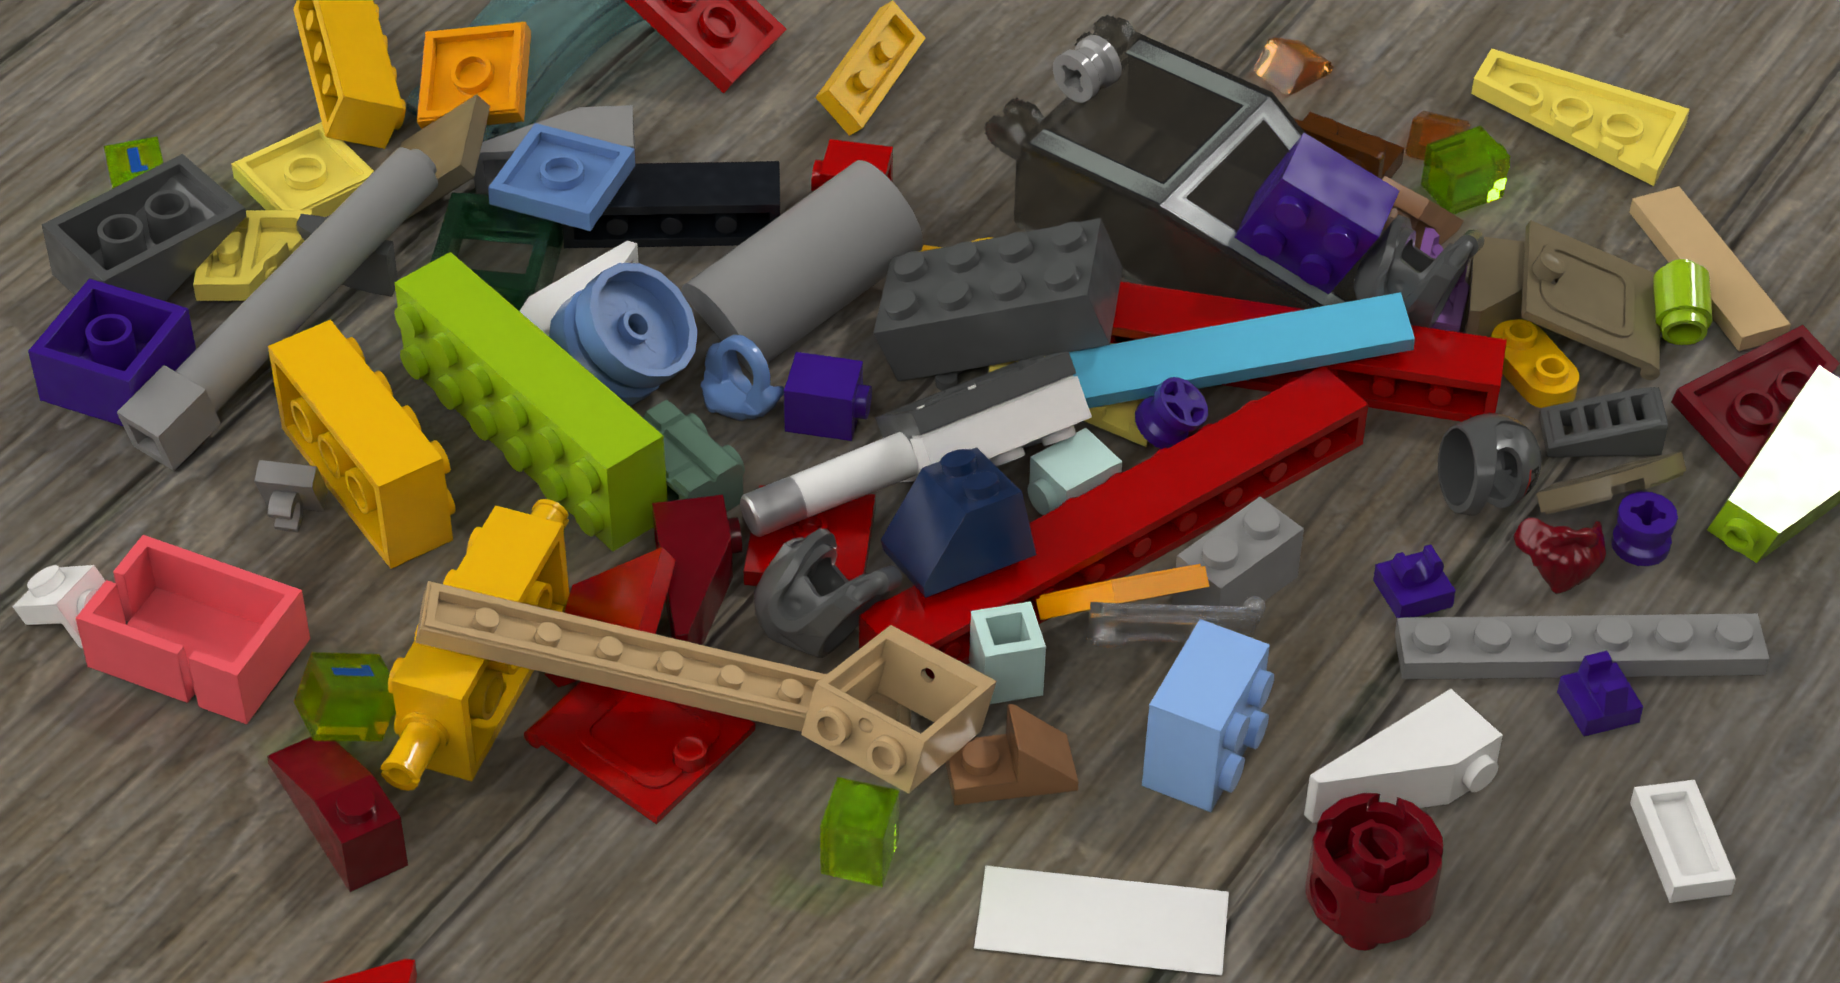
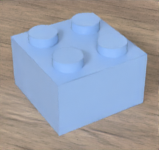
M1199 619L1149 704L1142 786L1208 812H1212L1223 790L1230 793L1234 791L1244 768L1245 758L1242 757L1247 747L1257 749L1268 725L1269 714L1261 712V709L1269 697L1274 681V673L1266 671L1270 644Z

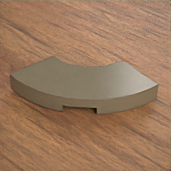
M1682 451L1626 462L1598 473L1557 482L1537 492L1536 495L1541 513L1545 512L1546 515L1610 500L1613 495L1622 492L1648 489L1684 475L1683 472L1687 470Z

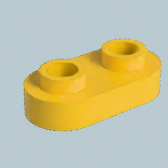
M1515 319L1504 321L1494 328L1491 337L1507 339L1502 374L1528 403L1538 408H1544L1574 401L1579 382V372L1575 365L1539 326L1527 320Z

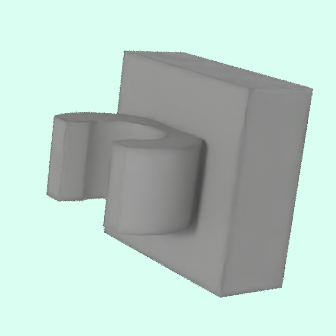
M259 460L254 482L266 505H268V517L276 518L274 523L276 530L298 532L302 522L303 509L324 512L328 489L317 466Z

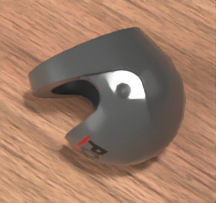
M1499 413L1477 415L1451 426L1444 433L1438 453L1439 483L1449 508L1455 513L1476 516L1483 509L1486 502L1498 508H1505L1523 499L1536 485L1541 470V450L1534 434L1518 419Z

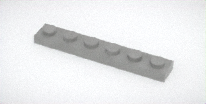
M1758 613L1397 618L1395 628L1402 679L1559 678L1560 676L1577 672L1584 656L1608 651L1612 658V663L1616 662L1625 677L1765 675L1769 663V655Z

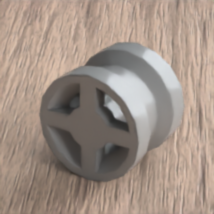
M1097 35L1085 37L1078 42L1075 50L1069 49L1061 53L1053 62V74L1060 90L1068 98L1079 103L1089 101L1097 95L1100 88L1109 87L1117 82L1122 71L1120 58L1113 46L1107 40Z

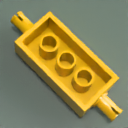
M550 499L538 500L533 505L531 514L495 505L483 527L478 526L471 533L464 559L457 570L451 569L447 573L443 585L564 613L570 594L564 528L569 523L567 510L558 502ZM417 625L412 646L405 658L399 657L396 659L389 674L388 691L390 694H393L396 711L394 732L399 735V739L380 768L383 770L381 772L382 777L389 784L406 791L414 790L418 787L425 769L472 782L534 672L532 669L415 643Z

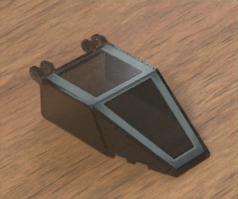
M1109 15L1102 16L1094 23L1092 28L1094 33L1092 34L1090 31L1088 33L1084 32L1076 40L1077 43L1075 44L1076 46L1079 41L1090 35H1097L1107 40L1117 52L1122 66L1121 76L1117 82L1109 87L1100 88L1095 97L1084 103L1075 102L1066 97L1045 118L1036 105L1028 101L1024 102L1023 99H1012L1004 106L1003 117L994 115L985 123V134L991 144L1016 160L1014 221L1016 225L1023 231L1029 232L1060 226L1067 222H1082L1101 218L1123 267L1121 277L1132 283L1301 309H1311L1357 300L1353 285L1363 256L1328 295L1234 238L1256 191L1301 135L1305 133L1274 93L1136 32L1128 20L1119 17L1116 19L1114 16L1110 17Z

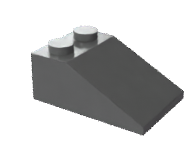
M181 154L42 224L52 275L74 295L90 278L166 301L244 220L246 210L245 207L192 161Z

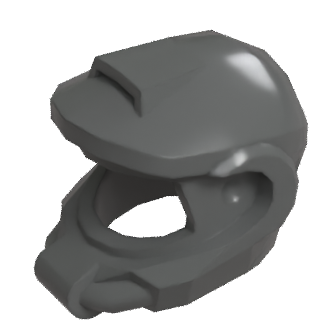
M1397 215L1387 229L1382 230L1379 238L1363 255L1354 278L1353 289L1356 299L1361 300L1401 292L1410 324L1432 328L1470 260L1483 247L1485 242L1484 236L1478 230H1468L1454 244L1449 243L1435 259L1415 246L1416 231L1412 230L1410 218Z
M819 528L806 538L791 539L781 547L764 571L754 590L755 615L768 638L806 654L823 658L841 645L859 626L860 614L867 611L876 602L884 600L891 590L900 586L902 582L901 572L895 566L889 565L848 581L835 565L837 543L834 534L827 529Z

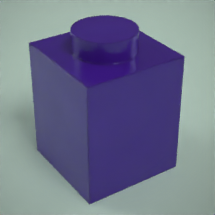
M796 352L784 388L785 432L852 441L858 419L867 420L872 399V386L863 385V361Z

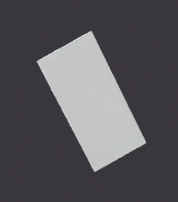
M985 866L974 949L1222 976L1229 892Z

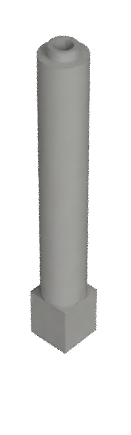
M397 148L175 371L163 365L117 411L133 447L175 471L221 424L216 412L270 358L268 346L292 336L438 187V180L435 175L437 169L434 162L419 149Z

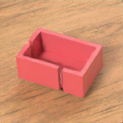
M146 535L141 536L113 571L115 583L106 580L76 616L87 667L186 703L196 695L200 708L244 724H248L310 640L301 589Z

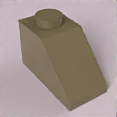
M1484 237L1483 247L1472 257L1470 262L1464 333L1491 337L1494 328L1498 324L1507 320L1523 319L1521 318L1525 241Z

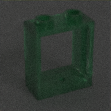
M452 192L430 263L449 252L458 257L463 239L533 245L525 274L471 269L520 311L529 296L552 284L563 245L562 224L490 205L489 195Z

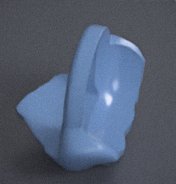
M731 335L719 343L712 344L708 348L705 358L706 370L704 372V380L701 382L700 387L704 397V404L709 412H716L739 421L763 417L772 410L784 395L783 386L774 387L770 385V372L767 361L761 350L752 340L743 335ZM736 351L745 357L752 369L753 386L741 371Z

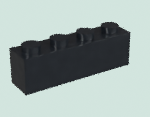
M780 162L635 163V167L591 231L562 224L564 249L615 248L626 241L637 243L638 247L738 246L781 215Z

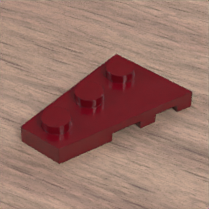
M1801 325L1677 388L1671 403L1732 470L1742 478L1818 366L1834 375L1840 363L1804 325Z

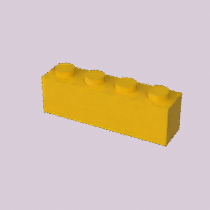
M297 0L293 11L325 137L386 149L394 129L399 130L404 122L406 104L405 100L401 99L397 87V72L390 62L387 51L388 39L386 35H383L378 19V5L373 0Z

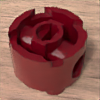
M1361 793L1340 799L1322 813L1317 823L1316 833L1312 839L1305 885L1307 899L1317 918L1336 934L1342 935L1344 942L1349 947L1363 951L1374 949L1379 943L1386 944L1407 938L1430 920L1434 910L1442 870L1443 837L1433 819L1414 803L1398 797L1396 805L1388 802H1379L1380 794Z

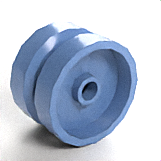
M618 263L602 271L583 290L576 292L559 307L551 319L549 337L627 405L632 406L657 390L660 384L670 380L686 368L696 352L698 331L692 308L680 289L666 276L641 263Z

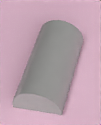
M857 160L685 283L681 288V292L721 340L731 335H743L755 343L761 350L767 363H769L886 277L890 260L893 257L912 251L920 252L923 247V235L913 210L894 183L874 165L863 160ZM736 351L737 359L752 375V369L748 361L742 354Z

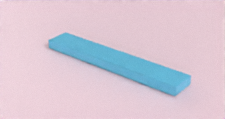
M1400 292L1071 351L1069 354L1076 374H1073V376H1078L1088 407L1094 408L1154 396L1157 387L1170 377L1182 378L1200 389L1414 350L1415 337Z

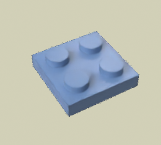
M535 123L489 185V204L591 231L635 167V149Z

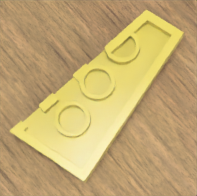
M1492 48L1474 77L1471 92L1476 97L1652 186L1655 185L1686 126L1690 110L1689 108Z

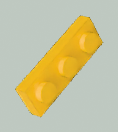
M893 0L879 8L815 98L849 136L863 129L926 37Z

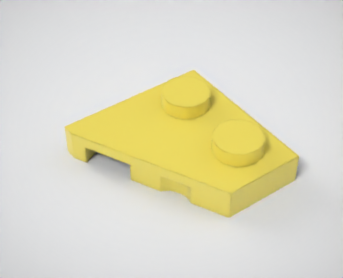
M246 210L244 220L196 269L193 282L196 301H245L304 242L297 231L296 223L301 214L313 215L312 210Z

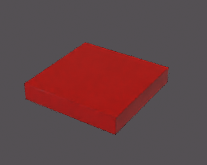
M661 547L573 584L564 613L656 634L676 560ZM545 673V676L558 688L578 681Z

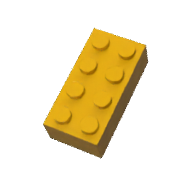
M330 319L269 345L268 351L283 431L310 466H317L327 488L389 568L397 567L453 541L450 515L456 512L452 495L446 485L445 474L451 470L447 454L437 440L430 442L422 433L420 423L411 407L408 405L401 407L396 401L385 375L379 370L373 372L366 364L364 354L358 342L353 337L345 338Z

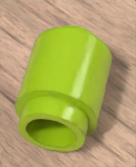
M1678 259L1671 261L1660 268L1653 277L1655 321L1660 326L1662 337L1667 342L1675 345L1694 344L1706 337L1707 329L1711 326L1713 320L1710 275L1706 268L1691 260Z

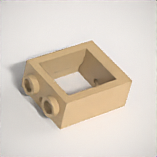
M890 625L815 683L801 735L909 794L981 732L997 681ZM926 668H929L933 671L935 675L934 679L930 678L926 674ZM878 692L934 723L920 734L864 702ZM864 718L870 720L872 725L866 723Z

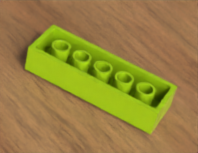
M451 252L394 282L398 306L394 314L397 324L401 329L403 343L400 358L411 377L416 380L421 378L435 391L438 399L447 409H455L470 423L471 428L480 439L491 441L501 450L513 469L518 472L524 471L539 485L547 499L558 502L575 517L577 524L585 534L591 537L595 535L613 552L654 527L652 503L668 501L664 436Z

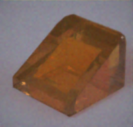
M1269 38L1255 65L1254 71L1282 93L1291 95L1329 75L1334 66L1331 65L1330 61L1300 40Z
M1423 110L1412 120L1406 146V155L1433 162V157L1464 147L1471 124L1467 120ZM1456 157L1437 164L1451 167L1455 166L1459 160H1456Z

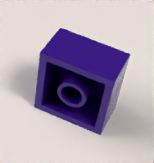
M1303 133L1256 191L1234 238L1254 249L1258 254L1269 258L1299 276L1306 283L1314 285L1329 295L1379 238L1400 190L1306 133Z
M89 278L28 350L40 401L123 426L117 411L163 365L175 371L196 350L188 308Z

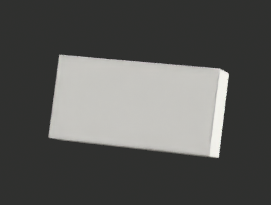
M1687 780L1634 787L1630 804L1669 903L1731 895L1736 878L1696 781Z

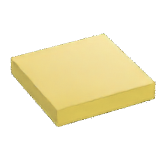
M322 122L231 163L234 178L265 210H312L313 215L323 217L331 215L374 172L344 141L326 138Z

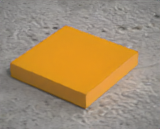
M516 22L425 32L417 123L420 128L423 129L475 95L481 97L490 106L486 125L524 122L531 30L527 23Z
M1195 564L1040 595L1039 599H1036L1040 620L1206 588L1209 587L1206 567L1201 566V564Z

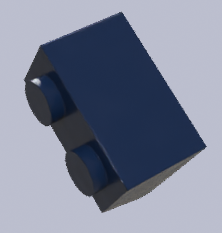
M977 447L951 451L945 454L939 462L923 467L881 538L885 553L925 598L1037 555L1022 491Z

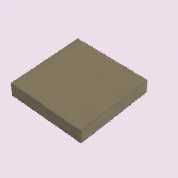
M478 95L473 96L401 142L400 147L409 150L419 149L434 162L437 169L435 175L438 180V187L408 218L475 177L490 108Z

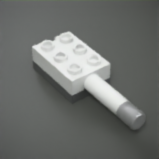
M1069 351L1053 353L1047 356L1040 355L1024 358L875 417L882 439L743 494L740 499V506L748 528L754 535L761 537L898 482L915 481L923 467L939 462L945 454L954 450L977 447L995 466L1024 456V447L1033 446L1041 442L1043 446H1047L1076 435L1074 425L1092 418L1078 376H1073V374H1076Z

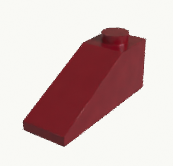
M723 494L652 503L655 549L663 547L676 560L665 599L671 638L703 645L733 579L732 554L742 552V536L738 517H727Z
M322 731L267 756L268 764L349 892L408 866L400 815L373 774L329 734Z

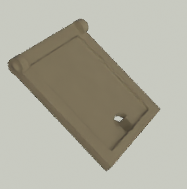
M1530 220L1526 225L1521 318L1640 368L1641 377L1646 380H1654L1660 375V326L1655 321L1653 286L1655 272L1648 271Z

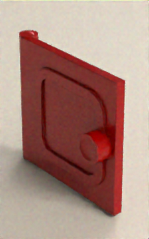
M580 681L524 732V737L532 747L538 749L544 746L646 818L658 824L755 731L756 724L749 719Z

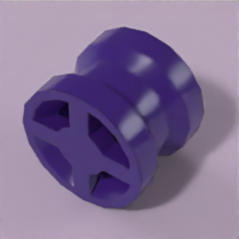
M1170 377L1163 381L1157 387L1154 396L1144 399L1135 411V422L1138 430L1148 442L1160 449L1169 448L1186 439L1189 432L1198 429L1208 417V405L1204 396L1197 387L1179 377Z
M1640 491L1623 498L1618 507L1617 524L1611 538L1612 548L1617 556L1625 562L1636 566H1652L1665 560L1671 549V535L1676 528L1678 520L1677 509L1667 498L1653 492Z

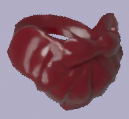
M1529 517L1519 524L1513 536L1516 546L1522 552L1530 555L1533 566L1537 567L1542 578L1555 594L1569 591L1576 585L1590 579L1592 574L1604 562L1606 556L1605 539L1600 521H1596L1592 528L1586 527L1574 530L1568 526L1553 527L1535 517Z

